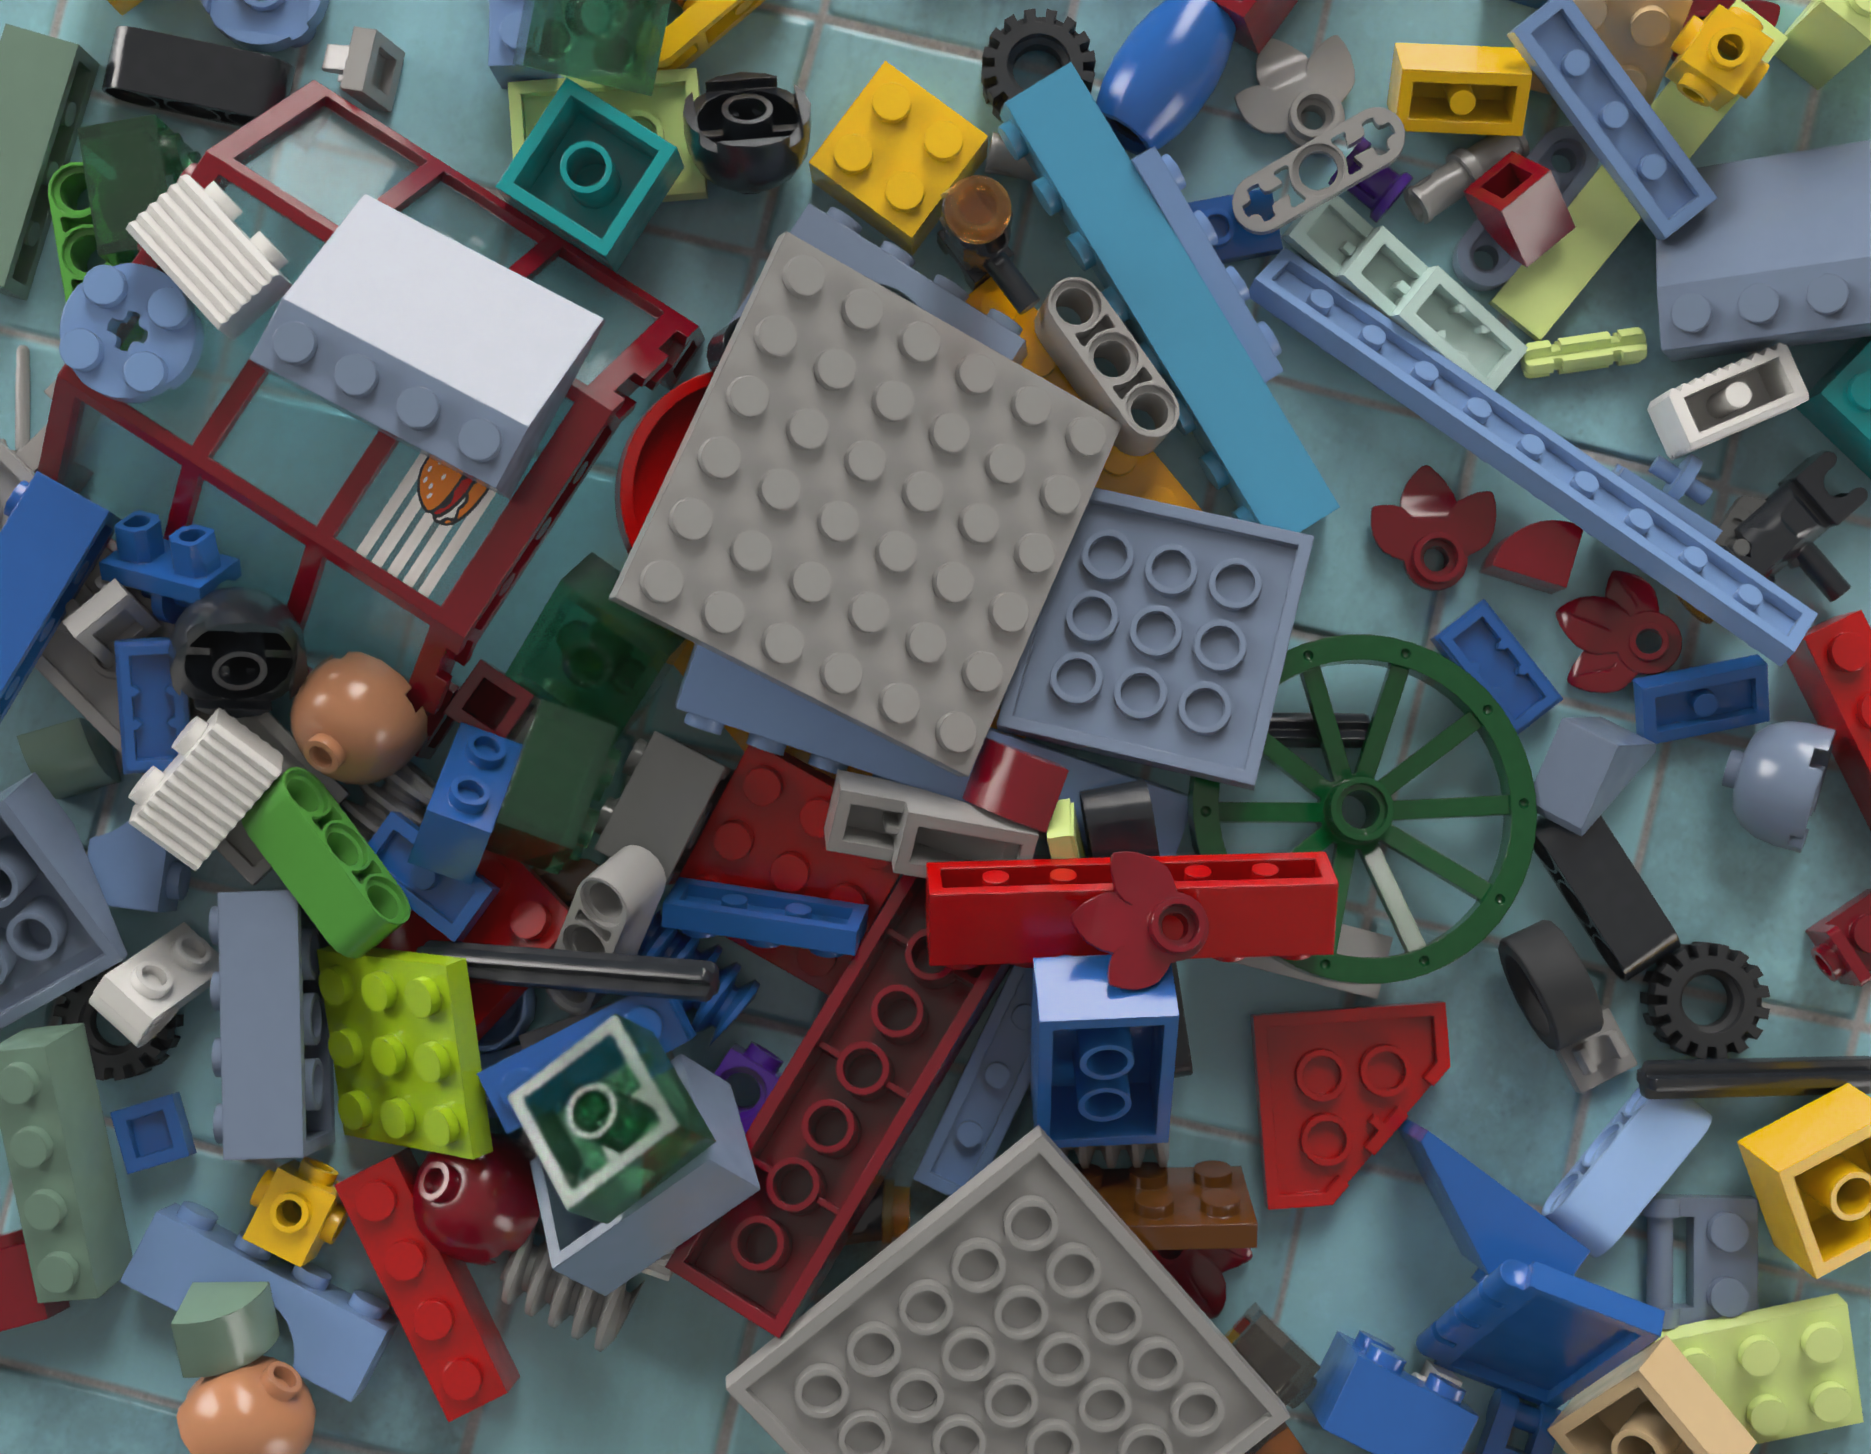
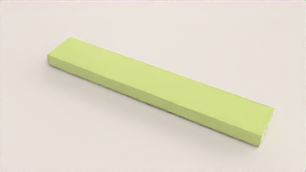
M1736 0L1730 7H1738L1754 15L1763 25L1761 32L1774 40L1761 59L1768 63L1788 37L1744 2ZM1718 49V53L1722 58L1734 60ZM1670 80L1650 106L1690 159L1740 98V95L1737 94L1716 111L1710 106H1701L1686 98L1677 89V84ZM1603 165L1598 168L1567 207L1575 228L1530 266L1525 267L1521 265L1488 303L1535 341L1542 340L1641 219Z

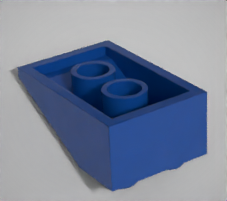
M1406 1118L1398 1128V1131L1461 1254L1478 1267L1471 1276L1473 1280L1479 1284L1508 1259H1514L1528 1265L1536 1261L1574 1276L1591 1252L1589 1249L1438 1137Z

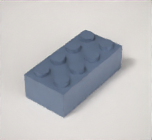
M289 889L217 893L218 906H212L209 914L210 939L213 945H219V971L213 973L210 983L212 1007L214 1011H220L221 1036L215 1038L211 1056L213 1073L215 1077H221L222 1104L216 1105L213 1115L214 1138L218 1144H223V1160L304 1158L335 1142L333 1059L328 1049L329 1030L324 998L319 988L320 970L317 957V949L329 946L330 944Z

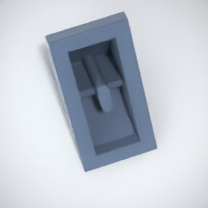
M1603 717L1562 718L1534 782L1537 813L1582 837L1654 755L1656 743Z

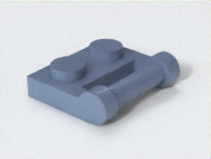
M1656 1194L1640 1215L1647 1217L1646 1304L1665 1311L1662 1329H1675L1679 1325L1723 1316L1736 1317L1743 1312L1757 1310L1758 1199L1750 1195ZM1686 1217V1303H1673V1218Z

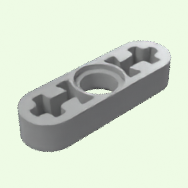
M1372 107L1365 109L1248 176L1237 186L1232 199L1233 212L1237 222L1243 229L1252 234L1266 235L1273 233L1392 165L1400 156L1405 143V129L1402 121L1394 112L1386 108ZM1372 122L1378 130L1389 127L1393 135L1386 142L1388 152L1379 156L1373 148L1366 149L1354 156V162L1361 169L1353 174H1349L1343 152L1332 142L1340 137H1345L1348 150L1364 139V125ZM1325 154L1335 162L1338 172L1337 177L1325 189H1310L1300 179V166L1310 155ZM1287 169L1292 188L1305 201L1292 207L1288 194L1272 205L1274 217L1270 220L1264 221L1259 214H1253L1248 217L1243 209L1251 204L1249 192L1259 187L1264 195H1268L1283 187V183L1275 175Z

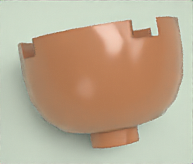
M348 651L341 659L332 658L333 655H331L309 673L304 684L295 695L290 713L291 732L300 752L308 763L325 776L345 784L366 785L378 782L403 768L420 750L427 738V715L423 706L415 713L412 703L406 697V694L412 687L400 673L384 661L362 652Z
M262 1355L250 1364L234 1371L216 1376L201 1377L187 1392L185 1401L178 1409L176 1419L181 1439L191 1454H305L312 1442L316 1408L307 1385L296 1369L273 1357Z

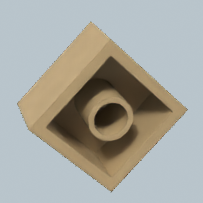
M1667 1335L1574 1396L1547 1429L1566 1454H1749L1757 1443Z

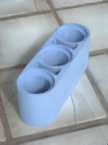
M1638 1087L1552 1191L1543 1206L1542 1215L1589 1249L1591 1257L1597 1258L1603 1255L1620 1239L1701 1140L1712 1122V1115L1692 1098L1647 1099L1640 1094Z

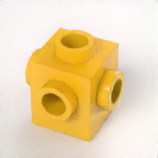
M1719 4L1704 20L1695 15L1690 18L1670 47L1671 50L1679 55L1664 76L1677 84V89L1689 100L1701 106H1710L1718 111L1737 94L1747 99L1770 67L1769 64L1761 59L1774 40L1761 32L1763 30L1762 23L1751 13L1738 7H1730L1728 10ZM1718 49L1734 60L1722 58L1718 53Z
M304 1157L301 1162L294 1159L279 1166L276 1172L268 1169L261 1177L251 1196L250 1205L256 1207L257 1210L242 1239L300 1268L316 1258L324 1242L332 1245L336 1241L349 1217L334 1186L339 1183L336 1180L339 1173L333 1167L309 1157Z

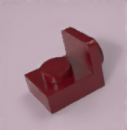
M1866 889L1805 930L1816 946L1811 949V955L1816 965L1831 981L1835 982L1838 980L1840 984L1862 987L1871 981V974L1869 973L1871 971V889Z

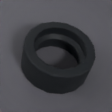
M1541 920L1500 940L1498 951L1508 984L1527 1021L1549 1049L1559 1051L1601 1031L1604 1019L1595 987L1574 947L1552 921Z

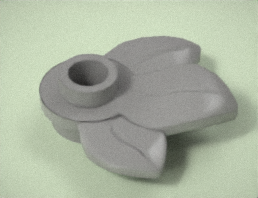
M1333 35L1316 48L1309 59L1304 53L1289 44L1271 37L1260 54L1257 55L1255 70L1258 85L1242 90L1234 98L1241 116L1248 125L1261 133L1284 134L1293 145L1299 148L1345 121V113L1341 103L1355 83V69L1347 46L1338 35ZM1305 112H1315L1321 117L1323 126L1316 130L1308 129L1303 125L1301 115Z

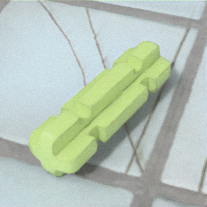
M1633 327L1619 329L1612 336H1610L1608 331L1558 338V341H1554L1553 344L1549 340L1528 342L1525 344L1528 348L1520 359L1524 377L1529 379L1550 376V373H1554V370H1557V373L1560 375L1608 368L1614 361L1617 366L1636 364L1647 357L1646 336L1642 328Z

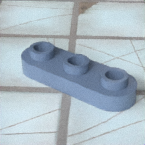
M1560 126L1550 130L1526 157L1552 171L1567 207L1594 175L1599 162L1574 126ZM1562 155L1566 157L1570 163V172L1562 173L1557 171L1552 165V156ZM1478 218L1458 241L1452 255V265L1456 276L1465 286L1476 291H1492L1501 287L1522 265L1491 237ZM1477 251L1487 252L1493 259V268L1490 270L1480 269L1474 262V253Z

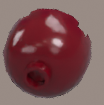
M491 1133L493 1151L474 1160L429 1152L417 1171L412 1189L415 1221L426 1239L437 1250L451 1258L483 1266L497 1263L492 1258L498 1257L505 1250L514 1253L526 1242L540 1215L530 1161L536 1157L535 1153L521 1141L496 1133Z

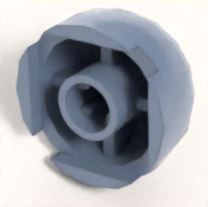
M1779 722L1770 724L1756 732L1744 752L1735 749L1731 750L1722 786L1734 789L1733 812L1740 825L1752 836L1776 847L1798 853L1802 852L1809 829H1806L1809 816H1812L1816 810L1833 748L1832 741L1836 735V729L1806 722Z

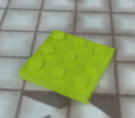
M331 945L317 949L320 970L319 988L325 1003L329 1030L328 1049L334 1063L339 1097L337 1108L343 1123L344 1135L472 1160L492 1152L493 1146L485 1089L477 1075L478 1072L482 1071L466 958L374 947L363 957L353 959L340 954Z

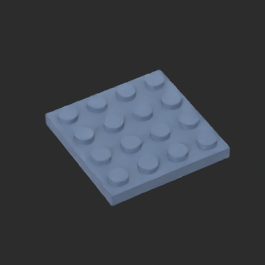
M1094 488L1004 694L997 721L998 731L1254 791L1314 536Z

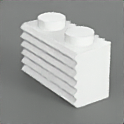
M185 174L180 176L177 183L170 185L166 193L159 195L156 202L149 204L146 211L139 213L136 220L129 222L126 230L220 332L234 341L290 289L292 283L280 272V269L289 261L260 230L252 238L246 235L234 222L243 211L215 181L211 182L204 189L191 176Z
M1777 343L1759 353H1753L1747 358H1742L1735 363L1718 368L1712 373H1706L1700 378H1695L1687 384L1683 383L1675 389H1669L1650 401L1647 411L1667 456L1674 460L1787 412L1808 401L1809 393L1788 346Z
M218 708L207 722L199 716L194 717L181 731L172 745V748L179 753L163 772L152 766L141 777L128 796L130 800L136 803L132 808L129 824L194 871L199 869L203 861L226 838L229 831L236 826L237 822L244 817L246 812L252 808L254 803L260 799L264 791L270 787L272 782L282 772L283 755L278 750L272 748L268 742L261 740L257 734L251 732L245 725L240 724L236 718L229 716L221 708Z

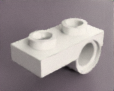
M183 922L105 974L94 989V993L89 999V1004L139 1048L154 1038L171 1021L181 1007L210 987L213 973L219 971V953Z

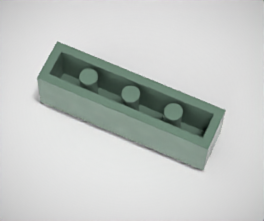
M5 24L0 40V294L27 301L52 221L48 198V184L53 173L61 166L70 162L100 64L79 44Z
M74 1023L26 1028L0 1043V1129L38 1303L96 1299L121 1280L133 1255L85 1024Z

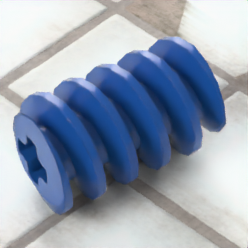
M659 910L653 916L637 953L639 956L706 960L717 964L723 948L717 944L700 952L697 947L701 938L682 935L679 929L661 927L662 915L660 914L661 910ZM737 961L719 970L720 989L718 994L712 996L711 1000L707 1002L679 1000L685 1013L692 1009L697 1011L692 1022V1027L696 1034L712 1026L716 1029L710 1045L754 1000L760 987V983L756 979L740 987L735 985L741 970V965Z

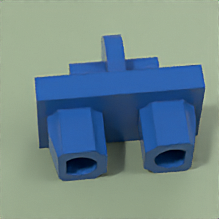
M141 510L132 512L115 524L117 550L99 562L102 580L111 582L115 578L124 586L141 590L143 597L151 599V608L154 616L159 621L176 624L178 617L191 603L202 599L208 593L214 591L220 583L226 580L236 581L242 576L240 559L219 553L215 529L197 524L182 526L169 535V540L163 539L159 515Z

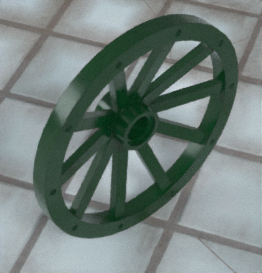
M1347 634L1321 638L1287 650L1280 684L1300 675L1331 782L1268 733L1262 756L1315 797L1317 803L1219 802V782L1190 776L1188 824L1194 854H1227L1220 823H1316L1318 828L1290 852H1322L1331 843L1334 844L1331 866L1339 883L1334 955H1312L1304 960H1287L1279 956L1269 957L1308 976L1330 982L1353 985L1385 984L1409 980L1429 974L1451 964L1483 941L1500 923L1513 904L1531 862L1536 836V793L1526 752L1515 728L1492 695L1473 676L1449 659L1415 643L1371 634ZM1340 664H1366L1387 668L1353 774L1351 773L1321 667ZM1410 675L1435 688L1458 707L1464 715L1377 781L1374 778L1407 677ZM1475 731L1479 733L1493 760L1502 794L1496 796L1393 801L1391 795ZM1346 796L1358 799L1365 808L1366 819L1360 829L1349 825L1343 817L1342 804ZM1503 816L1499 854L1488 882L1391 824L1392 821ZM1378 842L1472 897L1476 902L1455 925L1426 944ZM1356 850L1405 951L1404 953L1387 957L1364 958L1337 954Z

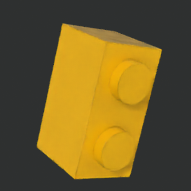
M1395 43L1387 106L1389 110L1400 118L1405 131L1522 136L1532 72L1527 62L1514 47Z

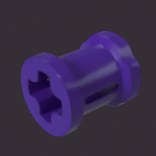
M1365 138L1346 157L1349 174H1353L1361 169L1354 162V156L1371 148L1372 144ZM1388 166L1347 191L1371 210L1370 218L1377 223L1413 180V177L1407 172L1399 175ZM1337 170L1330 178L1329 185L1335 181L1338 173Z

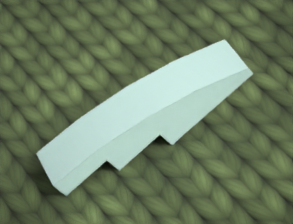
M1339 196L1332 198L1294 220L1281 237L1315 268L1494 391L1526 353L1528 347L1438 265L1433 267L1425 265L1384 226L1373 228Z

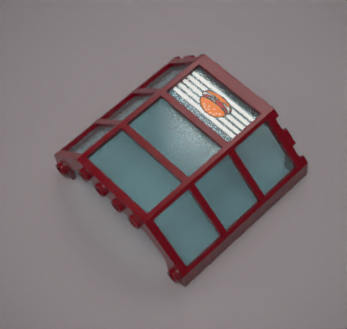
M312 80L209 148L199 163L190 164L180 175L188 174L204 189L211 182L215 181L243 211L234 222L246 235L252 238L260 230L289 261L280 269V272L292 285L365 193L605 320L599 335L511 499L509 500L282 381L251 361L249 358L282 298L234 341L220 332L194 304L196 315L201 319L204 331V343L199 362L186 382L175 390L169 388L160 395L150 397L153 399L150 401L125 403L110 399L85 385L73 369L64 364L56 378L38 472L107 509L121 519L138 510L159 515L163 539L169 540V535L182 526L197 524L215 529L219 553L239 558L242 576L236 581L226 580L220 583L216 589L239 586L258 589L277 598L287 606L299 622L304 635L308 675L325 658L333 655L332 658L341 659L348 651L362 652L380 659L400 673L412 687L406 694V697L412 703L415 713L423 706L427 715V738L415 756L431 759L455 723V720L443 713L459 689V686L451 682L453 677L451 672L455 662L465 666L470 661L475 646L621 422L634 410L637 402L629 396L639 387L646 386L653 391L659 384L671 391L704 342L705 337L700 326L316 80ZM138 243L137 250L139 253L132 263L150 266L165 273ZM133 316L127 323L119 325L116 335L121 338V350L128 351L132 342H145L148 332L139 326L140 316ZM115 533L106 546L112 553L117 550Z

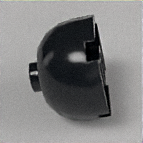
M737 72L717 76L706 81V93L698 96L695 100L693 99L692 92L685 99L683 111L684 136L687 149L701 174L715 185L742 194H757L768 191L790 180L806 159L811 134V103L804 91L795 84L794 94H792L788 90L777 87V76L767 73Z
M239 586L219 588L211 591L202 599L191 603L181 613L170 636L168 652L172 686L179 696L182 690L184 694L193 698L195 709L207 715H213L218 708H221L234 718L260 716L272 711V701L282 697L288 691L290 699H292L298 693L299 688L304 684L308 675L305 640L299 622L287 606L262 590Z

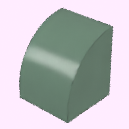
M76 718L17 736L22 754L31 773L36 772L55 799H65L122 782L111 743L86 718Z
M269 1281L192 1282L171 1322L183 1378L216 1376L244 1367L265 1354L280 1336Z

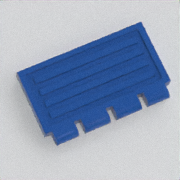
M1508 1259L1420 1333L1416 1339V1346L1421 1354L1434 1359L1435 1365L1493 1388L1511 1391L1518 1394L1519 1398L1537 1405L1543 1403L1557 1409L1660 1338L1665 1311L1536 1261L1528 1265L1514 1259Z

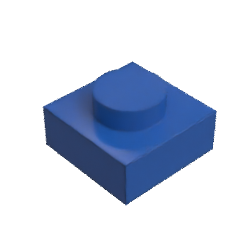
M180 1092L110 1112L127 1175L197 1153Z

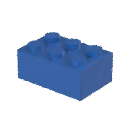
M1112 954L1089 956L1062 955L1058 957L1033 958L1030 1087L1034 1128L1039 1125L1059 1148L1169 1142L1179 1025V1010L1172 964H1170L1159 982L1140 990H1127L1112 987L1108 984L1107 972Z

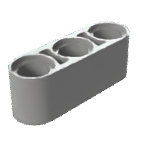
M1068 277L1057 282L1042 303L1034 320L1035 333L1039 341L1080 399L1122 424L1113 444L1130 456H1144L1153 452L1176 426L1180 416L1179 403L1174 393L1104 295L1091 281L1081 277ZM1062 306L1073 309L1079 315L1081 324L1073 325L1065 322L1059 316L1056 307ZM1094 358L1109 360L1116 367L1118 377H1108L1102 374L1096 368ZM1131 409H1140L1147 412L1155 423V430H1147L1140 427L1134 421Z
M628 845L621 848L583 879L577 888L554 949L637 955L666 885L665 872L659 860L649 850L641 846ZM546 989L551 1000L560 1009L574 1015L586 1013L607 995L603 993Z

